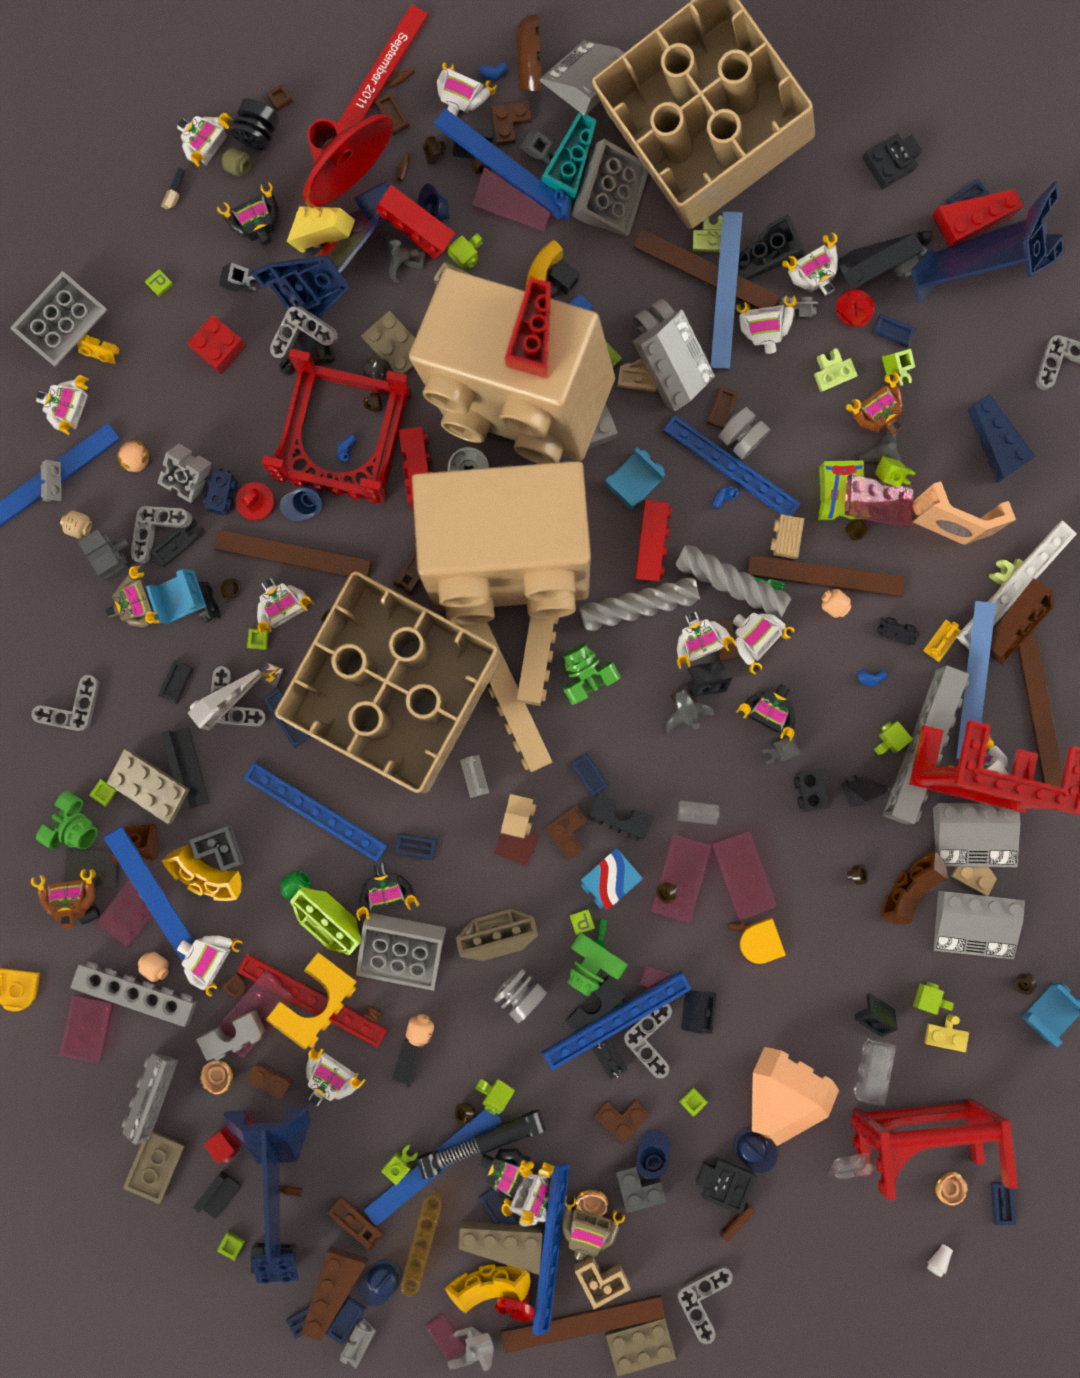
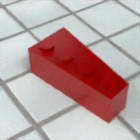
M392 185L388 187L375 207L382 218L389 220L433 259H436L444 252L455 235L453 230Z
M1013 189L939 206L932 214V217L948 246L952 247L1016 215L1024 205L1016 190Z
M529 277L505 355V365L507 368L547 379L551 308L550 282Z
M422 427L399 430L401 451L404 458L405 484L407 494H409L407 495V501L411 510H414L412 476L415 474L433 473L428 468V463H431L430 451H426L425 444H429L428 434L423 432Z
M644 499L643 506L645 507L641 519L642 531L639 537L640 548L637 555L635 578L659 581L660 577H664L665 566L661 564L662 558H666L667 546H664V540L669 537L670 527L666 526L667 518L671 519L672 507H669V502Z

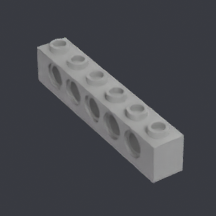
M86 961V963L78 965L70 988L183 1027L190 1024L197 1001L192 1000V996L183 993L181 996L174 994V990L162 987V989L156 988L154 983L136 981V977L132 975H118L116 970L98 968V964ZM95 975H98L101 979L99 985H96L93 981ZM114 981L120 985L118 992L112 988ZM132 988L138 990L139 996L137 998L131 995ZM151 994L156 995L158 998L156 1005L150 1001ZM170 1001H174L177 1004L176 1011H172L169 1008Z

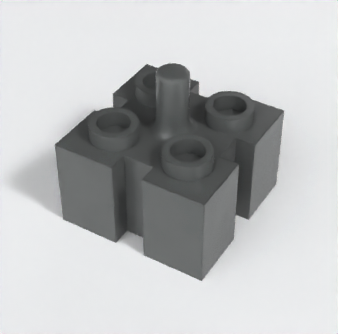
M96 530L78 541L97 575L102 578L104 577L108 582L129 570L126 565L128 560L123 553H119L120 550L129 545L125 538L117 543L112 536L110 537L107 533L103 534L100 530Z

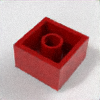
M211 315L187 342L190 349L220 375L246 347L243 340L214 315Z

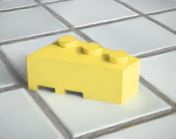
M299 206L287 242L303 253L310 247L319 248L322 243L328 242L331 244L349 238L355 219L341 208Z

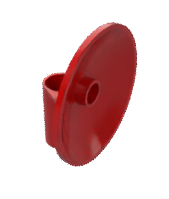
M377 114L351 126L328 119L314 121L310 125L307 134L314 165L304 187V202L310 208L323 207L341 197L360 181L385 150L393 132L392 120L385 114ZM333 138L323 149L325 142L328 139Z

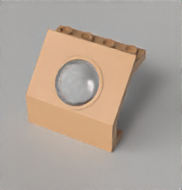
M941 481L931 485L913 501L914 513L919 516L913 521L914 523L963 545L992 536L1016 520L1009 501L1001 503L981 518L952 507Z

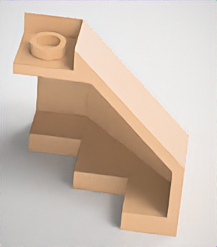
M764 1047L753 1071L752 1132L760 1133L762 1136L772 1139L776 1146L828 1118L839 1089L830 1078L824 1076L822 1079L813 1073L814 1069L801 1061L795 1063L788 1059L789 1054L784 1051Z

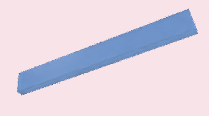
M723 211L710 366L712 369L730 370L743 212Z
M975 601L967 673L969 674L967 680L970 682L967 690L964 691L956 757L958 759L961 753L967 721L972 720L982 723L996 603Z

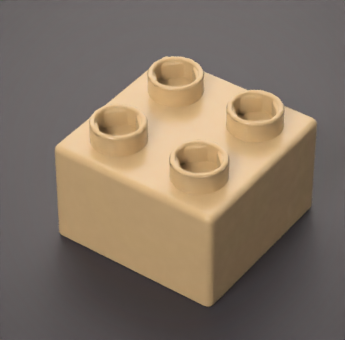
M739 0L690 1L597 74L592 80V84L607 114L685 226L689 229L703 222L815 137L812 102Z
M444 269L409 353L411 363L425 384L423 396L427 401L437 406L443 415L441 426L450 434L473 443L484 442L488 432L514 440V450L522 457L537 464L559 463L561 456L576 461L583 460L615 381L599 315L593 311L551 299L548 379L510 369L505 365V355L525 291L452 269Z
M582 462L424 473L412 476L418 573L434 610L446 611L447 620L458 625L481 624L493 620L495 617L494 607L527 604V613L530 617L542 619L559 618L571 615L576 611L575 600H585L588 598L591 556Z
M353 572L345 583L276 708L275 715L278 719L416 793H427L433 786L500 662V656L494 644L359 572Z

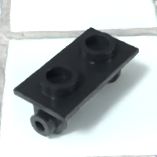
M198 581L206 607L198 610L201 620L204 623H208L212 619H220L219 607L213 597L211 586L208 582Z
M891 617L886 619L880 618L883 625H879L877 628V632L880 633L879 635L893 640L895 633L899 635L896 641L908 646L915 645L917 638L914 636H920L915 626L907 623L904 626L899 624L898 620Z
M610 1038L592 1047L610 1080L614 1077H620L624 1071L628 1070Z

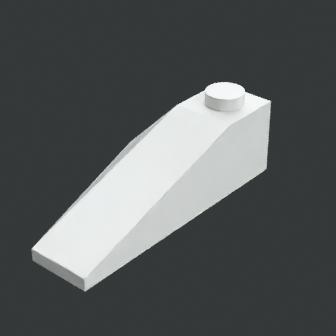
M256 670L202 698L200 701L196 700L190 706L191 710L188 712V715L200 729L210 731L264 673Z

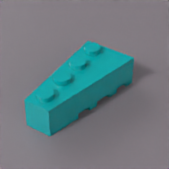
M580 112L542 176L544 184L555 192L557 190L564 191L572 203L576 199L597 121L588 115L584 116Z

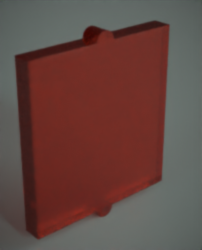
M530 832L529 836L525 835V838L522 839L502 834V836H499L500 841L495 854L527 866L531 854L535 852L534 847L539 836Z

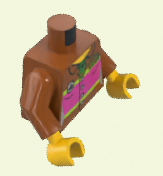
M892 372L894 377L892 381L889 375L885 376V381L890 383L889 387L886 385L862 403L857 399H852L854 407L851 404L846 405L848 411H853V416L860 427L871 431L874 430L877 433L888 428L893 435L902 429V426L897 421L903 409L902 394L899 384H896L899 381L898 373Z
M84 869L80 873L82 880L47 884V888H44L46 878L43 875H40V884L36 883L35 877L31 879V884L34 887H38L37 894L42 907L56 921H61V928H72L73 919L83 918L86 910L94 902L95 884L92 882V879L96 876L95 870L91 869L90 876L88 877L87 871Z

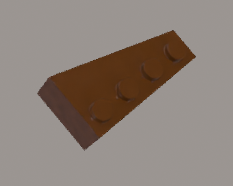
M1034 578L1031 580L993 629L990 657L1002 665L1054 608L1053 590Z
M329 1247L301 1335L321 1341L369 1258Z

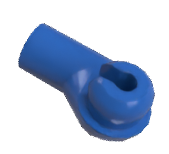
M733 486L719 489L712 506L720 509L725 500L736 498L739 495L738 489Z

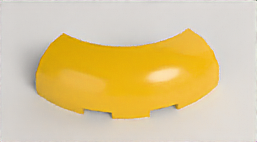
M552 240L537 254L529 269L526 287L529 277L546 281L551 267L563 259V249L557 241Z
M189 844L172 851L161 860L175 880L180 879L188 886V890L202 896L204 894L214 897L213 900L232 901L237 900L241 893L242 883L238 870L221 871L209 866L200 859H195Z
M495 1264L479 1267L478 1271L467 1275V1272L452 1281L445 1290L457 1307L466 1314L475 1305L492 1298L506 1297L522 1302L529 1291L531 1280L529 1272L510 1265L496 1267Z

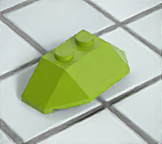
M301 887L291 899L290 903L294 908L299 924L328 950L351 955L361 943L356 918L327 892Z

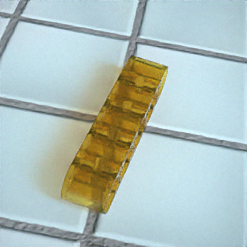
M437 1191L427 1193L423 1202L401 1283V1290L406 1296L415 1295L421 1284L443 1201L442 1195ZM434 1198L438 1201V1205L432 1207L427 1201ZM424 1219H430L433 1225L430 1227H426L423 1225L422 1221ZM424 1239L427 1245L420 1247L416 1241ZM415 1259L419 1260L422 1265L420 1267H414L411 1264V1261ZM413 1280L416 1286L408 1287L406 1281Z

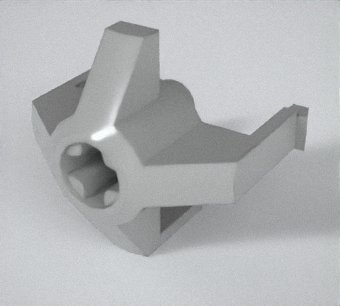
M474 1327L456 1331L454 1338L466 1334L468 1336L465 1340L467 1343L466 1354L462 1358L448 1361L449 1368L456 1369L473 1364L479 1360L483 1370L488 1371L492 1364L494 1350L489 1334H482Z

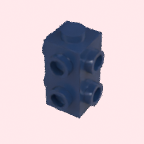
M227 469L213 470L212 475L208 477L207 486L209 490L208 494L204 496L203 505L208 512L228 516L229 510L231 511L233 507V499L231 498L233 492L237 489V480L231 474V471Z

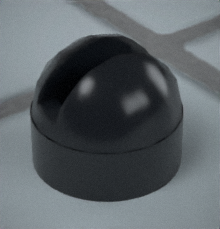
M932 230L917 232V238L921 245L924 244V240L927 245L932 241Z
M283 359L280 362L279 367L284 375H292L295 372L290 359Z

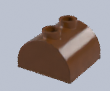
M155 823L124 828L146 863L157 859L159 841ZM110 850V858L115 865L120 864L114 856L113 852Z

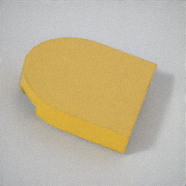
M772 917L748 926L741 936L739 942L741 952L753 963L763 964L785 956Z
M0 968V1004L3 1008L9 1011H20L29 1007L37 996L40 972Z

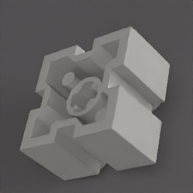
M178 443L165 454L163 466L166 468L160 472L158 484L170 491L173 489L177 490L178 496L191 503L203 494L206 485L204 478L209 475L212 463L199 455L195 458L192 456L191 450Z

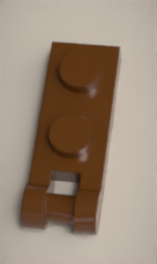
M416 548L393 583L395 587L404 589L408 595L412 594L421 579L418 573ZM406 576L412 578L410 583L404 581Z
M342 1196L327 1213L368 1250H371L375 1246L374 1242L384 1235V1232L379 1227L369 1221ZM366 1230L371 1233L369 1237L363 1235Z

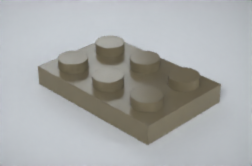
M388 311L366 330L361 337L392 372L406 375L414 368L409 359V353L415 338L392 312Z
M153 1131L150 1140L142 1142L123 1189L161 1204L186 1144Z
M665 1318L631 1325L606 1333L617 1377L676 1360Z

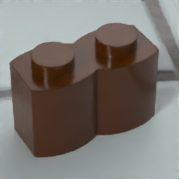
M256 1063L246 1079L253 1087L265 1089L269 1095L275 1098H283L293 1082L288 1075L282 1072H275L271 1066L265 1063Z

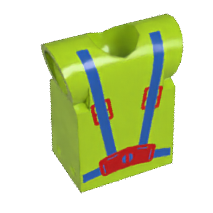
M864 460L824 461L819 466L821 505L818 520H835V518L840 516L848 519H868V509L864 500Z

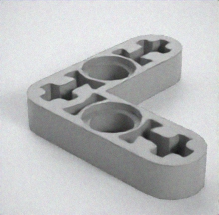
M300 306L291 307L287 310L272 341L270 352L275 358L287 357L300 330L322 345L335 344L338 334L334 328ZM294 312H298L297 315L299 317L305 318L304 321L302 319H295ZM311 320L316 324L315 331H311L308 327V323ZM286 327L292 330L290 338L285 336L284 331ZM323 333H329L331 340H326L327 336ZM277 346H281L282 353H279Z
M1056 335L1047 342L1035 382L1039 389L1048 390L1055 384L1063 358L1080 363V353L1075 356L1070 351V348L1073 346L1077 347L1080 351L1079 341ZM1057 341L1058 346L1060 347L1055 351V353H1052L1055 349V344L1053 343ZM1048 358L1055 360V367L1052 368L1047 365L1046 361ZM1047 372H1049L1050 374L1047 377V381L1049 383L1044 384V380L1042 379L1047 375Z
M141 507L136 515L131 548L132 559L142 564L148 562L152 555L150 551L153 548L156 526L186 528L191 524V514L181 508ZM164 512H167V513H168V518H167V520L164 521V522H161V519H160L161 515H162ZM149 513L151 515H154V518L146 517L145 519L144 515H147ZM174 516H185V518L179 521L177 519H174ZM147 530L148 535L146 539L141 540V532Z
M219 666L214 670L211 694L223 688V686H216V683L221 684V678L218 677V673H222V670L227 674V677L223 678V684L229 685L232 683V672L227 667ZM232 707L228 717H222L217 723L261 727L266 723L267 715L263 710L256 708ZM235 711L243 713V719L239 722L233 719ZM259 712V715L262 716V720H259L258 723L253 719H248L249 723H246L248 715L256 716Z
M85 675L80 679L72 712L39 705L32 710V719L41 724L75 731H86L91 724L99 690V680L92 675ZM91 679V682L94 683L93 687L90 686L88 689V686L85 685V682H89ZM88 690V692L92 693V695L89 696L87 694H82V692H87ZM83 698H88L90 701V705L86 709L80 706V701ZM43 710L44 713L51 714V718H41L38 716V712ZM78 710L81 712H87V715L79 714ZM60 713H64L66 716L63 724H58L56 721V717ZM82 715V721H85L84 725H80L79 728V725L76 724V721L80 720Z
M669 1004L663 1006V1008L667 1007V1014L665 1016L663 1014L657 1017L660 1020L658 1023L649 1014L635 1022L624 1033L626 1045L656 1078L666 1077L669 1073V1066L647 1041V1038L670 1018L672 1008ZM659 1009L654 1011V1014L656 1016L659 1013ZM645 1019H651L654 1025L652 1029L645 1030L642 1027V1022ZM639 1026L640 1030L643 1033H645V1035L642 1037L640 1033L636 1037L638 1040L636 1043H634L633 1041L628 1042V1040L630 1039L628 1035L630 1033L632 1035H635L638 1032V1030L635 1028ZM644 1048L652 1050V1056L648 1059L641 1057V1051ZM656 1056L659 1057L658 1059H656V1062L660 1066L663 1064L665 1065L663 1067V1073H661L660 1071L656 1073L655 1071L657 1070V1068L653 1063L651 1064V1066L648 1065V1063L652 1062Z
M723 1265L682 1285L677 1291L679 1302L698 1340L703 1344H710L714 1341L715 1330L700 1301L731 1284L732 1273L728 1267ZM720 1272L727 1274L726 1280L723 1281L721 1278L718 1279L720 1277ZM710 1277H714L717 1283L716 1286H714L713 1280ZM704 1280L711 1284L707 1291H702L699 1288V1284ZM684 1291H687V1293H692L690 1294V1298L693 1304H691L690 1306L687 1299L682 1298L684 1296ZM694 1309H699L702 1312V1316L697 1320L690 1316ZM702 1323L704 1324L705 1329L707 1331H710L709 1337H705V1335H702L703 1332L700 1327Z

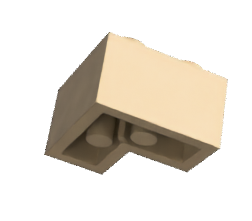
M510 794L501 834L522 839L525 838V835L529 836L532 823H528L530 816H534L536 805L533 804V799Z
M589 1256L584 1261L574 1264L575 1273L594 1309L631 1290L629 1281L620 1264L601 1273L593 1256Z

